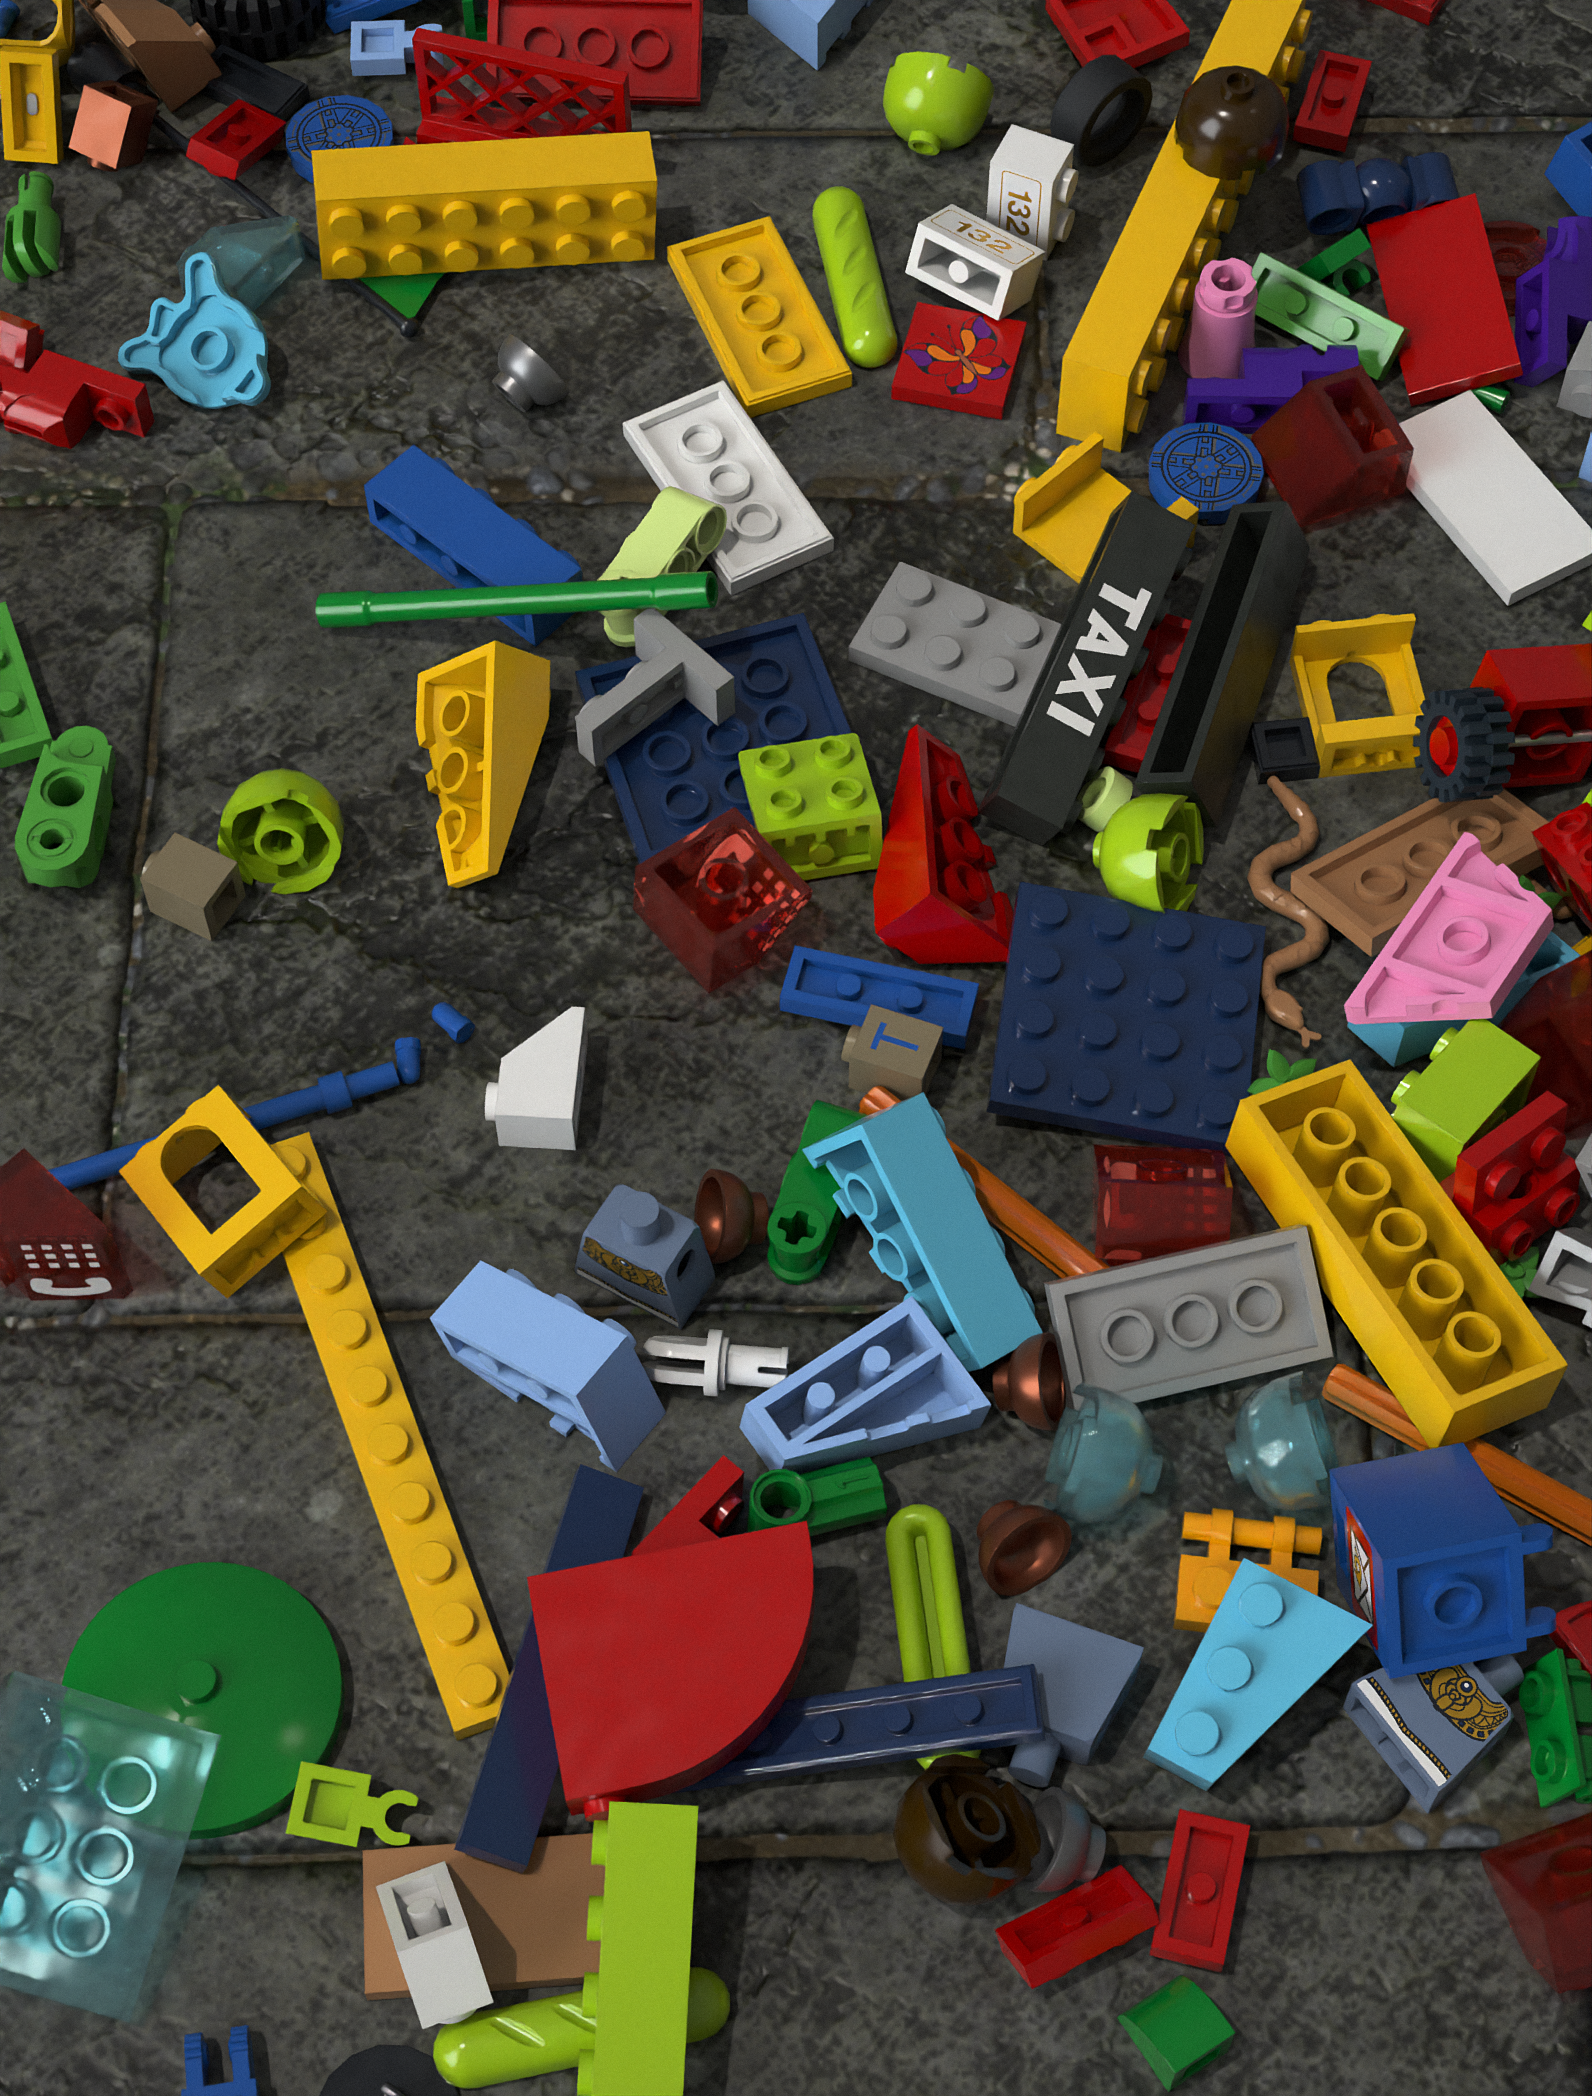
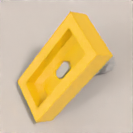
M4 45L0 49V99L4 160L58 164L64 158L58 49Z

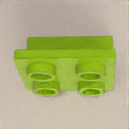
M849 733L787 744L769 745L762 748L743 750L738 753L739 767L755 824L758 871L764 887L778 885L781 880L786 884L878 868L883 847L882 815L857 734ZM770 867L776 873L771 880L765 875Z

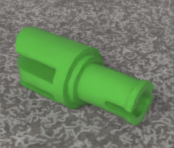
M32 171L29 173V188L28 177L25 174L20 177L18 181V205L12 207L6 215L2 269L5 277L13 283L27 282L28 274L31 277L39 278L47 275L50 270L58 271L61 220L58 214L51 208L54 183L48 175L42 172Z

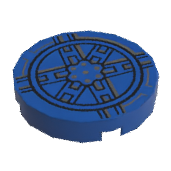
M350 95L328 96L307 104L292 117L286 129L287 154L291 159V165L298 175L314 184L311 150L394 146L392 122L385 111L368 99Z
M1212 422L1188 423L1170 430L1155 444L1148 463L1149 491L1157 503L1165 509L1182 496L1199 509L1198 519H1208L1207 524H1223L1227 522L1233 504L1256 503L1264 476L1262 456L1252 441L1234 428Z

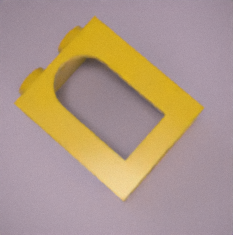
M1414 613L1401 615L1377 614L1364 619L1336 622L1320 620L1308 625L1296 626L1289 663L1302 716L1309 717L1321 766L1318 778L1416 767L1414 757L1420 755V747H1413V736L1420 735V729L1415 726L1416 716L1424 715L1420 706L1425 697L1410 644L1416 622ZM1349 662L1362 663L1372 667L1381 675L1385 683L1393 716L1337 722L1327 686V677L1330 671L1338 665Z
M217 1085L205 1097L193 1102L185 1114L155 1140L143 1145L135 1157L123 1166L119 1172L198 1274L228 1299L328 1211L316 1196L296 1178L249 1120L251 1117L222 1087ZM223 1142L262 1191L211 1234L173 1184Z

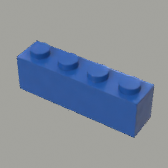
M414 444L364 485L370 522L457 588L582 581V569L571 554L564 550L557 551L539 538L529 523L523 519L518 518L515 520L497 507L495 501L486 491L481 488L473 489L458 478L444 460L438 457L431 458ZM576 612L495 617L536 647Z

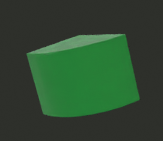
M1183 1975L1175 1977L1117 2017L1168 2092L1226 2054L1236 2033L1205 1992L1192 1980Z

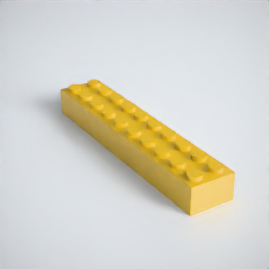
M1231 0L1193 83L1203 73L1217 67L1238 65L1253 68L1273 80L1285 97L1287 105L1290 88H1287L1289 82L1298 83L1306 59V52L1299 50V44H1303L1307 38L1313 17V11L1305 9L1306 0ZM1176 119L1062 361L1056 434L1084 441L1096 431L1104 437L1103 448L1121 453L1129 433L1134 432L1138 434L1143 426L1149 401L1145 399L1149 390L1157 393L1162 384L1167 367V359H1164L1167 350L1176 352L1185 328V319L1182 316L1185 310L1192 311L1195 287L1200 280L1201 272L1205 265L1212 260L1218 259L1221 247V240L1218 237L1221 232L1230 233L1239 206V201H1236L1238 193L1242 195L1248 194L1255 174V169L1243 171L1241 180L1229 181L1206 176L1190 167L1183 159V148L1178 142L1177 144L1175 143L1174 130Z

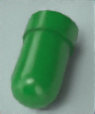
M1490 385L1471 390L1485 407L1498 414L1503 413L1510 398L1509 391L1501 388L1497 389Z

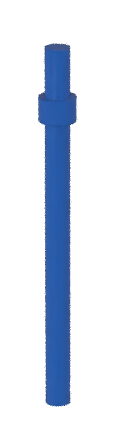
M393 1061L346 1076H343L342 1071L317 1078L318 1085L243 1109L251 1117L249 1120L256 1129L261 1130L324 1109L327 1110L329 1115L353 1107L352 1100L399 1086L400 1083ZM159 1135L19 1179L27 1204L119 1175V1170L135 1157L138 1150L146 1143L155 1140Z

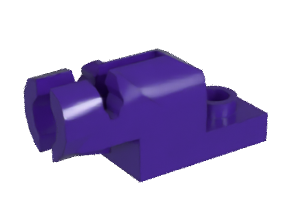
M1563 217L1558 219V228L1548 226L1547 243L1542 262L1516 279L1515 343L1523 375L1515 377L1514 383L1532 388L1567 367L1570 344H1576L1580 341L1588 322L1592 321V217Z
M1301 344L1296 348H1242L1238 379L1219 377L1187 378L1182 425L1212 422L1234 428L1241 434L1297 435L1302 408L1331 409L1355 405V394L1353 392H1358L1359 380L1357 346L1327 345L1325 355L1322 356L1312 349V344Z

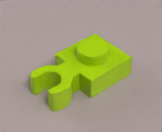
M301 1761L286 1834L357 1847L360 1829L363 1826L373 1828L376 1835L388 1844L406 1845L409 1844L411 1835L403 1832H394L389 1829L385 1822V1815L387 1810L397 1803L417 1806L418 1797L405 1790H393L385 1793L380 1798L368 1796L372 1775Z

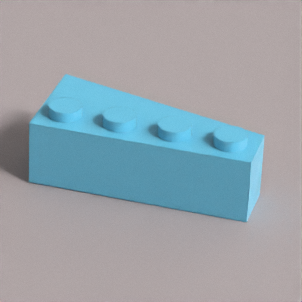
M924 1092L863 1117L802 1149L814 1169L825 1164L841 1189L836 1191L832 1197L846 1219L857 1214L874 1239L873 1248L869 1251V1254L882 1274L886 1273L892 1279L903 1283L909 1292L904 1296L903 1301L913 1296L967 1372L989 1365L1017 1349L1027 1338L1043 1333L1035 1318L1033 1301L1027 1291L1019 1285L1005 1257L1003 1240L998 1232L989 1225L975 1197L976 1189L969 1173L960 1166L946 1138L944 1121L937 1110L930 1106Z

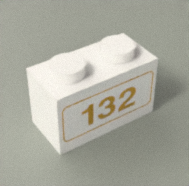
M1011 124L990 161L986 221L1046 251L1043 260L1047 261L1056 242H1065L1067 240L1075 218V211L1068 208L1079 174L1078 170L1072 169L1074 144Z
M951 204L918 223L905 273L999 321L1031 301L1046 251Z

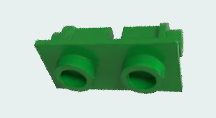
M1556 1648L1522 1670L1524 1681L1519 1687V1701L1525 1712L1531 1748L1530 1767L1536 1779L1540 1808H1548L1575 1793L1577 1803H1592V1736L1578 1735L1577 1727H1592L1591 1676L1588 1671L1582 1670L1580 1660L1565 1659L1563 1649Z

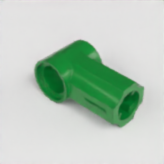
M869 1456L802 1474H797L787 1469H774L762 1474L754 1482L750 1492L748 1532L807 1521L811 1537L885 1518L887 1505L877 1465L872 1462ZM772 1505H782L790 1508L795 1514L788 1518L778 1519L770 1516L764 1510Z

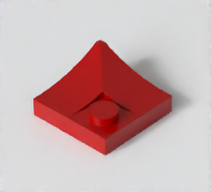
M1045 0V10L1082 68L1088 62L1102 55H1117L1132 68H1136L1189 45L1190 30L1167 0Z

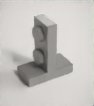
M647 608L633 619L636 656L642 661L637 663L628 672L625 679L606 694L591 698L583 706L580 713L575 716L579 753L594 766L602 762L683 698H686L717 726L735 713L734 676L655 608Z

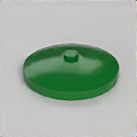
M198 1562L172 1567L145 1577L119 1593L97 1613L79 1637L67 1663L60 1694V1723L68 1754L78 1774L92 1795L107 1810L126 1823L151 1834L186 1840L211 1839L242 1832L259 1825L292 1804L301 1761L324 1766L334 1748L343 1718L345 1688L339 1655L330 1631L311 1603L297 1590L275 1576L253 1567L235 1563Z

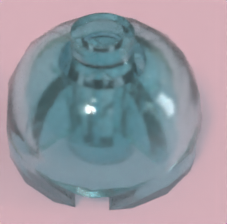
M1304 1371L1277 1378L1257 1387L1243 1401L1235 1418L1236 1441L1225 1444L1228 1464L1235 1481L1240 1483L1248 1480L1259 1499L1276 1510L1291 1513L1318 1511L1332 1507L1327 1471L1329 1472V1469L1340 1467L1332 1436L1319 1399L1315 1398L1305 1401L1299 1389V1386L1311 1383Z
M1082 1382L1076 1386L1073 1393L1085 1398L1079 1410L1065 1407L1047 1465L1045 1481L1058 1485L1056 1501L1043 1498V1507L1057 1513L1065 1521L1095 1525L1114 1521L1133 1508L1141 1492L1152 1494L1160 1477L1163 1459L1161 1454L1152 1452L1153 1432L1144 1413L1131 1400L1109 1389Z

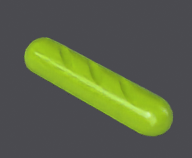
M843 186L831 187L817 197L813 205L812 220L843 349L849 360L864 368L880 367L894 357L897 351V334L894 329L865 213V206L860 196L850 188Z
M912 1504L900 1509L891 1518L885 1532V1547L904 1683L971 1673L952 1544V1531L946 1517L938 1509L926 1504ZM981 1750L953 1754L978 1759ZM952 1754L918 1758L917 1761L926 1769L936 1758Z
M690 1967L686 2043L700 2041L715 2035L725 2025L730 2013V1994L725 1982L715 1972L703 1967ZM583 1990L476 2012L460 2022L445 2024L439 2030L433 2044V2059L438 2073L445 2081L461 2089L480 2088L578 2067L580 2049L594 2050L596 2018H582Z

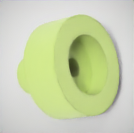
M1108 766L1098 770L1094 777L1085 783L1077 796V799L1083 801L1082 809L1077 819L1094 831H1103L1112 814L1121 805L1130 800L1133 791L1132 782L1112 767Z

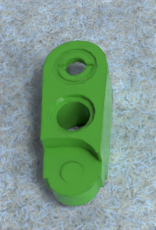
M75 726L62 733L57 741L52 740L50 749L47 744H44L15 835V850L28 883L47 887L68 886L81 888V886L84 887L91 884L98 874L100 861L104 854L114 801L111 785L116 757L113 747L109 745L104 733L97 728ZM55 844H61V846L54 849Z

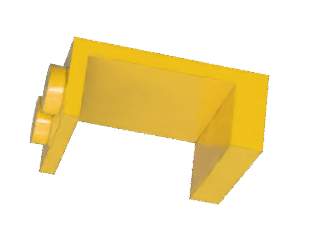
M1096 431L1078 446L1071 445L1066 448L1051 468L1038 478L1032 477L1025 481L1014 497L1013 533L1078 584L1084 575L1111 512L1131 492L1129 488L1101 468L1104 437ZM1181 496L1167 510L1195 525L1186 544V547L1191 549L1194 546L1199 509Z

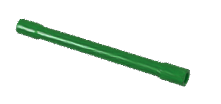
M712 571L660 574L651 578L380 593L370 590L320 593L317 597L316 617L322 628L372 626L379 622L657 608L663 611L705 609L716 606L718 584L716 576Z

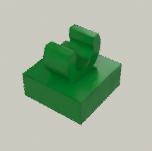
M1358 228L1298 267L1297 270L1318 281L1323 279V284L1348 296L1350 293L1343 284L1342 275L1350 280L1355 290L1371 281L1367 267L1360 261L1354 260L1355 257L1369 249L1371 245L1361 229Z

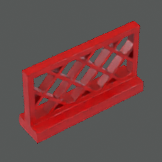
M417 28L413 35L412 45L422 121L416 132L417 144L607 134L608 132L590 129L599 122L611 133L632 132L628 72ZM431 51L446 54L457 66L448 71L431 56ZM482 64L498 65L509 77L499 82ZM468 74L485 91L475 96L458 79ZM540 74L552 77L562 88L551 93L534 76ZM520 85L537 103L527 107L510 90ZM591 85L613 90L614 99L603 104L587 87ZM444 89L454 99L436 96V93ZM573 97L589 114L579 119L562 102ZM496 100L506 110L487 107L486 105ZM548 111L559 122L539 118L538 116Z

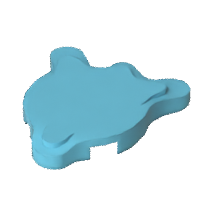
M198 252L192 255L185 264L186 294L182 302L174 303L165 297L156 299L151 306L147 331L139 337L126 341L120 347L118 362L122 368L131 373L159 376L176 395L188 403L204 409H220L240 403L255 406L267 397L271 388V380L267 372L268 341L266 331L261 320L251 309L232 298L227 292L217 260L206 252Z

